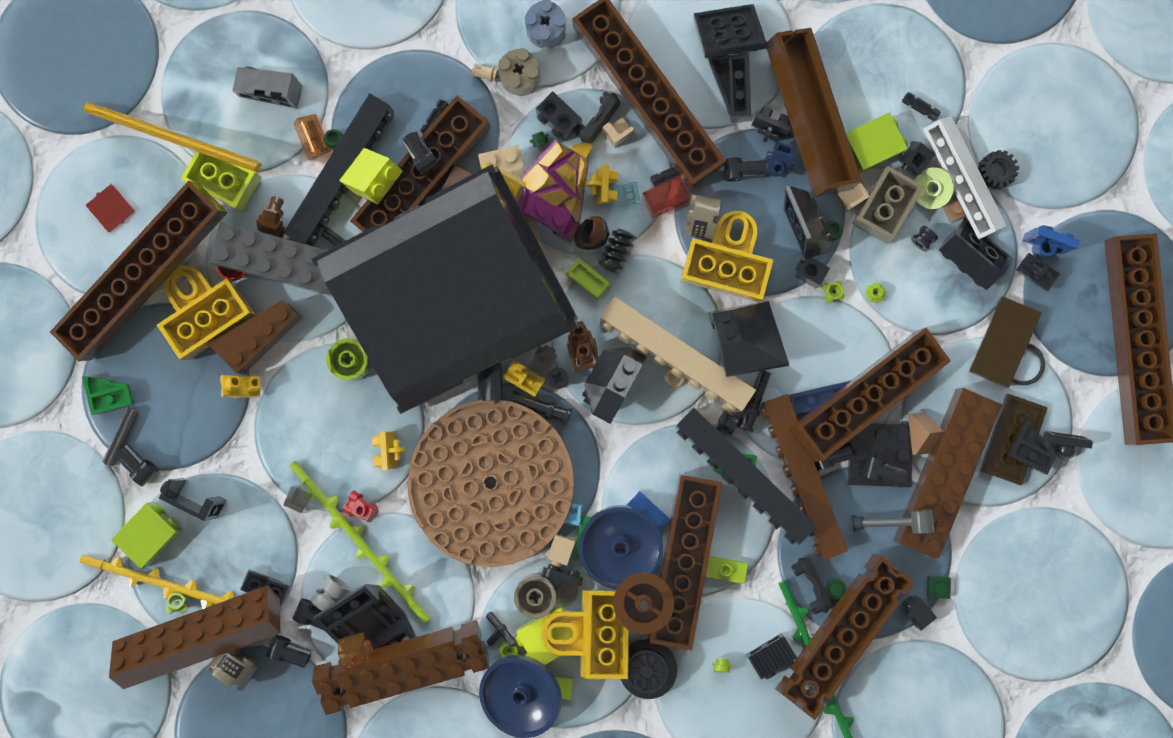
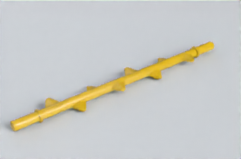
M82 555L79 561L80 563L99 568L101 571L105 570L127 577L129 587H134L139 581L163 588L164 598L167 599L175 592L200 599L202 608L234 598L232 591H228L224 596L219 597L197 590L196 580L193 579L185 586L161 579L160 571L157 568L153 569L149 574L123 567L121 557H117L109 563L104 559L99 560Z

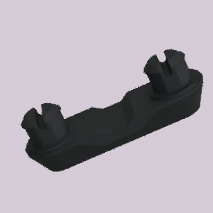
M604 92L602 94L603 97L600 96L599 99L602 105L599 107L597 115L586 126L582 124L576 130V136L580 137L581 142H594L603 130V126L609 122L619 108L620 100L615 93L609 94Z
M798 558V562L793 564L791 568L795 576L804 573L813 585V592L817 600L812 603L810 602L812 612L816 615L822 611L827 613L832 603L809 558Z

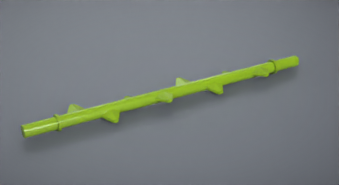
M296 461L290 464L289 467L302 481L301 483L305 484L308 488L305 499L317 498L333 517L329 527L331 529L342 527L358 546L355 557L357 559L367 557L384 576L380 586L382 588L392 586L409 605L408 608H411L425 624L430 617L417 603L418 601L412 597L415 586L413 584L403 586L386 567L390 557L388 555L377 556L361 538L364 527L362 525L352 527L336 509L339 500L337 496L327 498L311 480V476H308Z

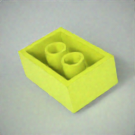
M195 152L181 180L186 183L188 181L199 183L215 199L242 213L262 177L251 170L200 152Z

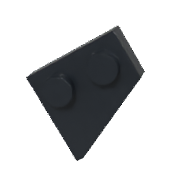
M1024 420L1007 456L1044 475H1048L1057 456L1051 448L1047 447L1042 436L1038 435L1033 429L1032 423Z

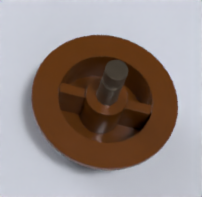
M640 572L628 576L619 584L614 594L613 607L618 621L626 629L637 634H651L663 628L670 620L674 609V598L670 587L662 578L652 573Z

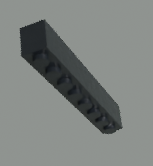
M370 93L368 94L283 233L301 244L309 246L316 244L320 230L327 226L331 212L339 207V199L343 193L345 194L349 190L339 180L364 148L372 151L371 147L375 141L378 142L382 137L384 126L391 122L394 111L389 104Z
M695 408L676 425L678 429L676 433L684 441L688 439L693 444L691 448L698 455H705L708 458L706 462L714 470L718 468L724 473L722 478L729 485L734 483L739 488L737 490L739 495L745 500L749 498L754 503L752 507L759 514L762 515L764 513L770 518L768 520L769 524L776 530L780 528L785 533L783 537L790 544L800 545L817 527L810 518Z

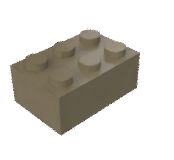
M887 166L881 171L868 194L870 197L864 201L852 224L886 244L890 243L896 237L924 186Z

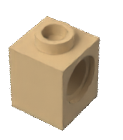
M556 534L547 559L551 560L550 564L562 567V565L567 566L575 540Z

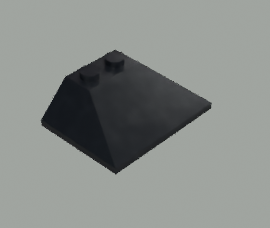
M769 301L708 312L712 329L716 330L720 344L721 361L726 377L789 366Z
M365 584L313 617V620L349 656L416 637L405 612L380 585Z

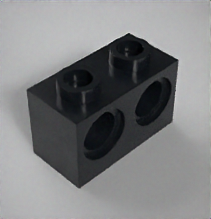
M554 91L536 107V118L543 125L548 124L552 128V134L558 139L562 138L565 142L582 125V118ZM553 107L556 109V112L549 115L545 113V110ZM568 121L571 125L569 128L563 129L560 127V123Z

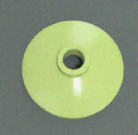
M941 168L925 169L915 179L916 182L924 186L916 200L924 208H941L953 196V179L948 172ZM934 185H938L939 187L937 192L933 191Z

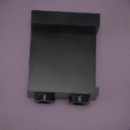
M184 478L168 479L161 486V495L158 499L202 521L217 519L227 501L220 496L206 498L201 506L179 495L186 482Z

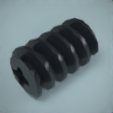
M620 228L612 231L611 234L615 238L608 239V242L611 244L605 246V250L608 253H602L601 256L604 260L598 261L600 267L615 274H618L616 272L617 269H624L620 262H627L623 255L631 254L627 250V247H634L630 240H637L635 235Z

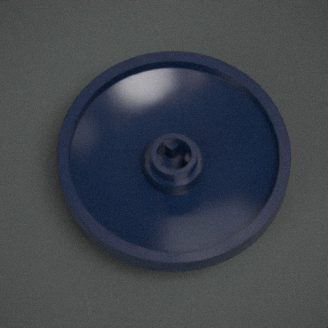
M616 505L600 510L587 521L579 539V557L583 568L594 581L610 589H617L619 584L632 574L640 572L655 574L663 556V541L658 526L645 512L631 506Z
M524 655L502 657L490 666V669L485 672L480 682L479 698L485 715L495 727L508 735L518 738L539 736L551 728L561 711L562 694L557 679L544 664L534 658Z

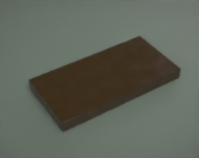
M1002 296L968 372L1009 388L1042 312Z
M1009 393L1006 394L980 472L1022 486L1028 466L1008 457L1007 454L1024 420L1030 421L1032 423L1031 426L1039 435L1048 407Z

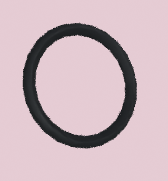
M1028 343L1027 347L1033 349L1038 354L1041 363L1040 370L1033 379L1028 381H1019L1013 378L1012 382L1017 385L1033 384L1039 380L1044 372V356L1040 349L1033 344Z

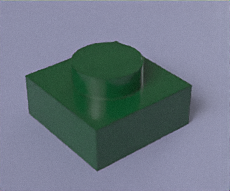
M928 576L927 597L950 599L951 578Z

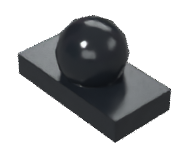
M1044 431L1043 439L1056 444L1055 453L1063 460L1073 458L1077 452L1076 447L1092 449L1093 441L1085 436Z

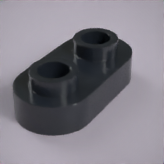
M550 563L548 567L543 566L542 576L571 585L582 586L584 578L580 576L581 572L571 569L565 572L560 570L561 567Z

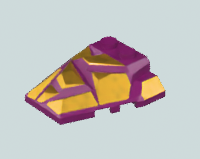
M554 140L536 158L537 161L531 167H528L520 177L527 184L517 203L523 214L553 230V234L571 243L580 225L589 160Z

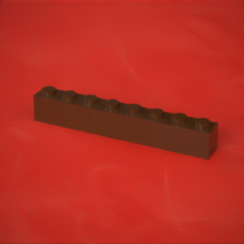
M788 394L762 402L761 414L764 420L767 419L769 422V435L771 439L775 438L777 443L775 450L779 459L782 458L784 461L783 471L785 476L791 479L792 485L790 489L794 498L797 497L800 505H798V508L817 525L809 535V537L812 536L814 539L813 549L816 556L827 560L848 552L815 463L790 429L791 426L798 422Z

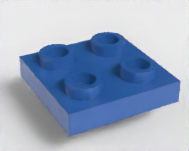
M1041 225L1026 232L1022 240L1032 244V254L1039 259L1049 257L1054 253L1062 255L1077 249L1080 240L1073 238L1074 235L1066 232H1056L1053 227ZM1042 244L1047 246V253L1042 250Z

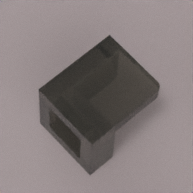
M298 485L291 486L283 506L302 514L307 513L309 510L307 505L312 493L301 489Z

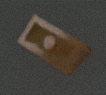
M316 114L298 117L295 120L294 127L308 160L331 152V149L327 148L324 144V132Z

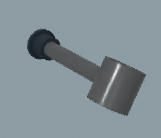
M933 510L910 511V518L864 519V517L852 515L850 524L853 532L862 530L865 527L911 526L912 533L934 532Z

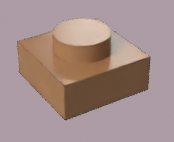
M958 198L950 200L943 206L950 223L966 216Z

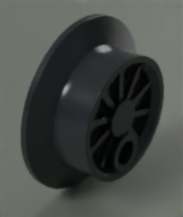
M649 639L639 640L629 645L628 679H621L624 687L631 694L642 699H655L666 694L674 685L677 677V662L672 651L667 646L650 643Z

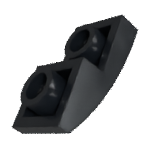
M248 569L240 590L248 593L268 585L280 598L281 606L289 585Z

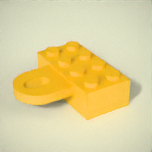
M731 211L723 215L718 221L712 243L692 238L680 282L760 303L765 294L773 259L752 254L757 237V225L754 219L743 211ZM734 221H741L743 223V231L739 241H733L730 238V231Z
M185 265L177 267L164 282L165 294L177 312L157 324L179 360L189 361L209 348L208 343L256 316V313L234 281L226 278L212 287L200 270ZM182 276H186L193 287V292L188 296L184 294L178 284V280Z
M582 590V612H555L548 616L542 625L541 639L544 646L550 652L557 655L581 656L580 676L585 679H628L629 630L618 621L613 607L615 591ZM554 627H569L572 630V635L569 639H553L551 637V630Z

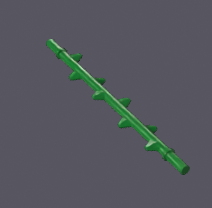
M786 580L780 581L778 584L785 598V604L788 605L797 626L792 639L803 641L806 647L811 640L803 622L808 609L797 607L796 599L793 598ZM835 694L831 699L827 697L829 702L823 709L824 713L835 715L844 738H853L850 727L854 722L853 717H845Z

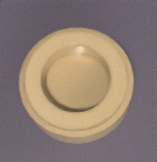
M671 368L668 369L664 377L666 384L672 388L682 386L685 382V377L679 379L670 373Z

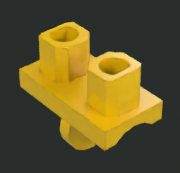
M603 165L602 168L597 169L596 174H591V180L585 181V187L590 188V195H595V205L601 206L605 203L617 201V191L608 189L609 183H617L618 172L611 170L609 165Z
M515 360L512 361L503 376L504 379L534 397L545 381V378Z
M221 375V397H233L235 399L240 397H260L259 376Z
M396 431L380 432V435L373 436L372 445L374 447H381V455L374 456L373 458L374 466L380 467L382 470L398 469L397 460H401L400 452L406 451V447H400V439H396Z

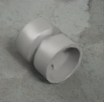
M328 574L321 584L322 589L316 590L311 597V602L323 611L346 597L350 588L339 578Z

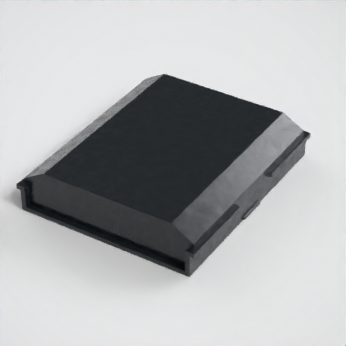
M493 164L426 198L425 204L417 205L394 217L393 221L381 227L375 225L311 259L315 267L319 265L326 286L388 394L398 404L396 408L400 414L462 385L464 379L507 358L515 359L578 328V317L503 174L499 167H494Z

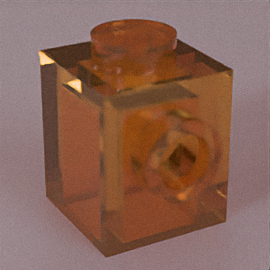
M364 633L339 639L338 656L344 669L370 662V653L373 651L370 640H366Z

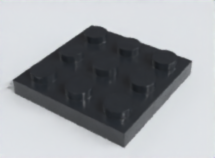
M754 4L694 13V23L705 59L766 49L767 42Z
M871 423L850 439L856 457L848 460V485L897 487L882 481L876 482L862 477V472L869 456L885 461L888 465L906 470L907 479L903 487H912V446L909 425Z

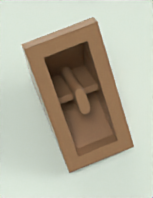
M925 412L908 414L912 455L929 454L944 431Z

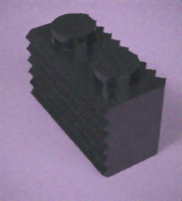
M782 633L746 654L759 678H765L766 680L775 676V671L778 669L790 667L794 663L793 660L797 658Z

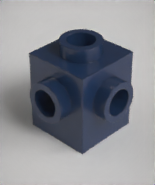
M776 141L772 152L768 151L765 158V163L767 164L766 172L776 177L786 178L788 171L792 172L796 160L793 159L795 147Z

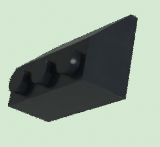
M792 186L785 187L783 209L804 259L828 253L832 239L830 233L826 232L823 227L824 220L822 215H818L816 211L817 204L815 199L810 197L807 190Z
M966 218L958 224L939 249L946 259L951 260L962 273H966L973 279L976 285L983 287L985 290L989 289L1004 275L1012 259L1009 254L989 237L985 236L978 239L972 225Z

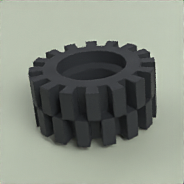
M997 150L996 152L989 153L979 162L980 166L977 168L987 188L991 187V190L998 188L999 190L1015 181V177L1018 176L1016 171L1019 170V166H1015L1018 161L1017 159L1012 160L1013 154L1008 156V151L1001 152V150ZM993 163L1003 165L1005 169L1003 177H995L991 173Z

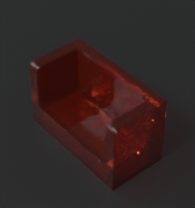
M677 176L642 193L643 201L652 219L689 202L691 198L681 176Z

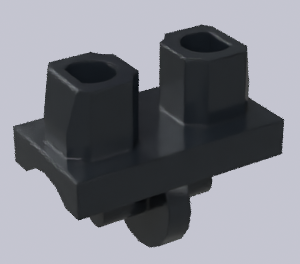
M763 106L760 112H757L751 126L758 128L757 133L764 135L763 142L765 143L768 138L777 140L779 137L785 140L791 129L788 115L780 114L778 120L771 118L773 110Z
M1031 253L1026 254L1016 269L1017 272L1046 292L1050 290L1052 284L1060 275L1048 263L1042 262Z

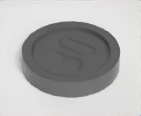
M563 582L557 589L558 598L565 603L574 601L578 595V589L575 585Z

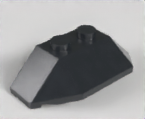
M629 347L602 351L584 384L592 415L609 424L612 423L646 356Z

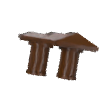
M272 196L268 208H264L263 212L259 213V216L256 217L257 231L284 238L285 225L281 219L284 214L281 210L284 200L278 197L277 202H275L276 196Z
M583 321L577 322L578 328L570 331V335H568L569 344L567 347L575 372L593 368L598 360L595 338L593 339L590 330H587Z

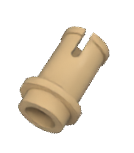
M477 63L473 65V77L487 79L491 83L497 81L499 73L495 66L487 67Z

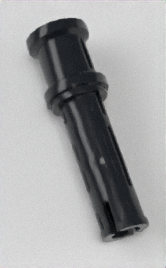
M765 370L759 371L753 386L756 391L743 409L740 421L736 426L737 428L753 433V425L756 417L760 415L758 409L771 376L770 372Z
M514 390L509 399L510 402L523 405L534 412L545 415L548 420L552 418L563 422L565 426L568 424L573 409L558 406L556 402H544Z

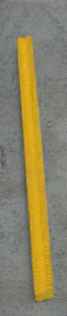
M89 101L83 107V111L93 116L95 115L130 129L141 131L153 137H158L253 172H259V168L262 166V163L258 162V160H251L247 156L229 152L227 149H220L218 146L216 147L201 140L181 135V133L164 129L158 125L149 124V122L147 123L126 114L103 108V106L95 105Z

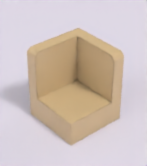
M620 118L612 125L609 122L603 126V133L614 148L634 135L635 132L633 126L629 127L623 118Z
M861 183L850 190L836 194L846 212L870 197Z

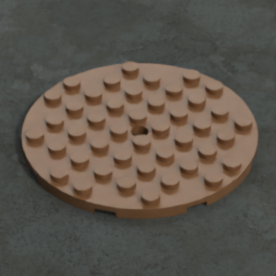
M477 400L449 410L437 421L433 422L424 432L410 461L411 465L407 482L408 496L413 515L419 527L422 528L431 543L439 550L466 564L500 567L531 557L545 547L558 533L566 520L572 504L574 472L569 452L562 438L542 416L514 402ZM488 477H494L497 481L493 489L488 488L485 484Z

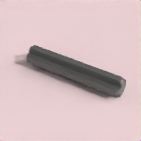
M126 408L102 462L105 465H115L117 461L115 458L116 453L123 448L138 415L136 409Z

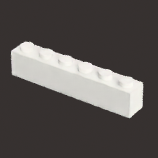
M952 116L939 119L924 128L923 130L943 170L948 172L953 179L954 192L978 239L1006 227L1007 225Z

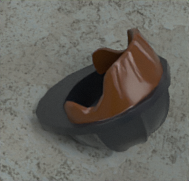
M600 216L585 218L574 236L576 246L583 250H597L606 244L610 236L606 221Z

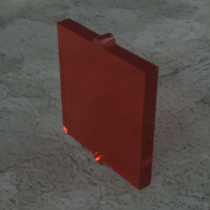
M113 184L107 186L100 193L97 192L96 196L85 205L109 233L120 223L123 224L124 220L135 211Z

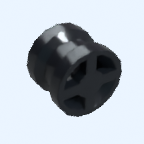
M922 226L919 229V233L911 238L914 245L925 252L930 249L931 243H935L938 240L936 233L927 226Z
M554 368L550 371L548 382L551 387L562 389L567 385L569 378L565 370Z
M723 410L716 429L726 430L727 434L732 435L739 421V416H732L728 411Z

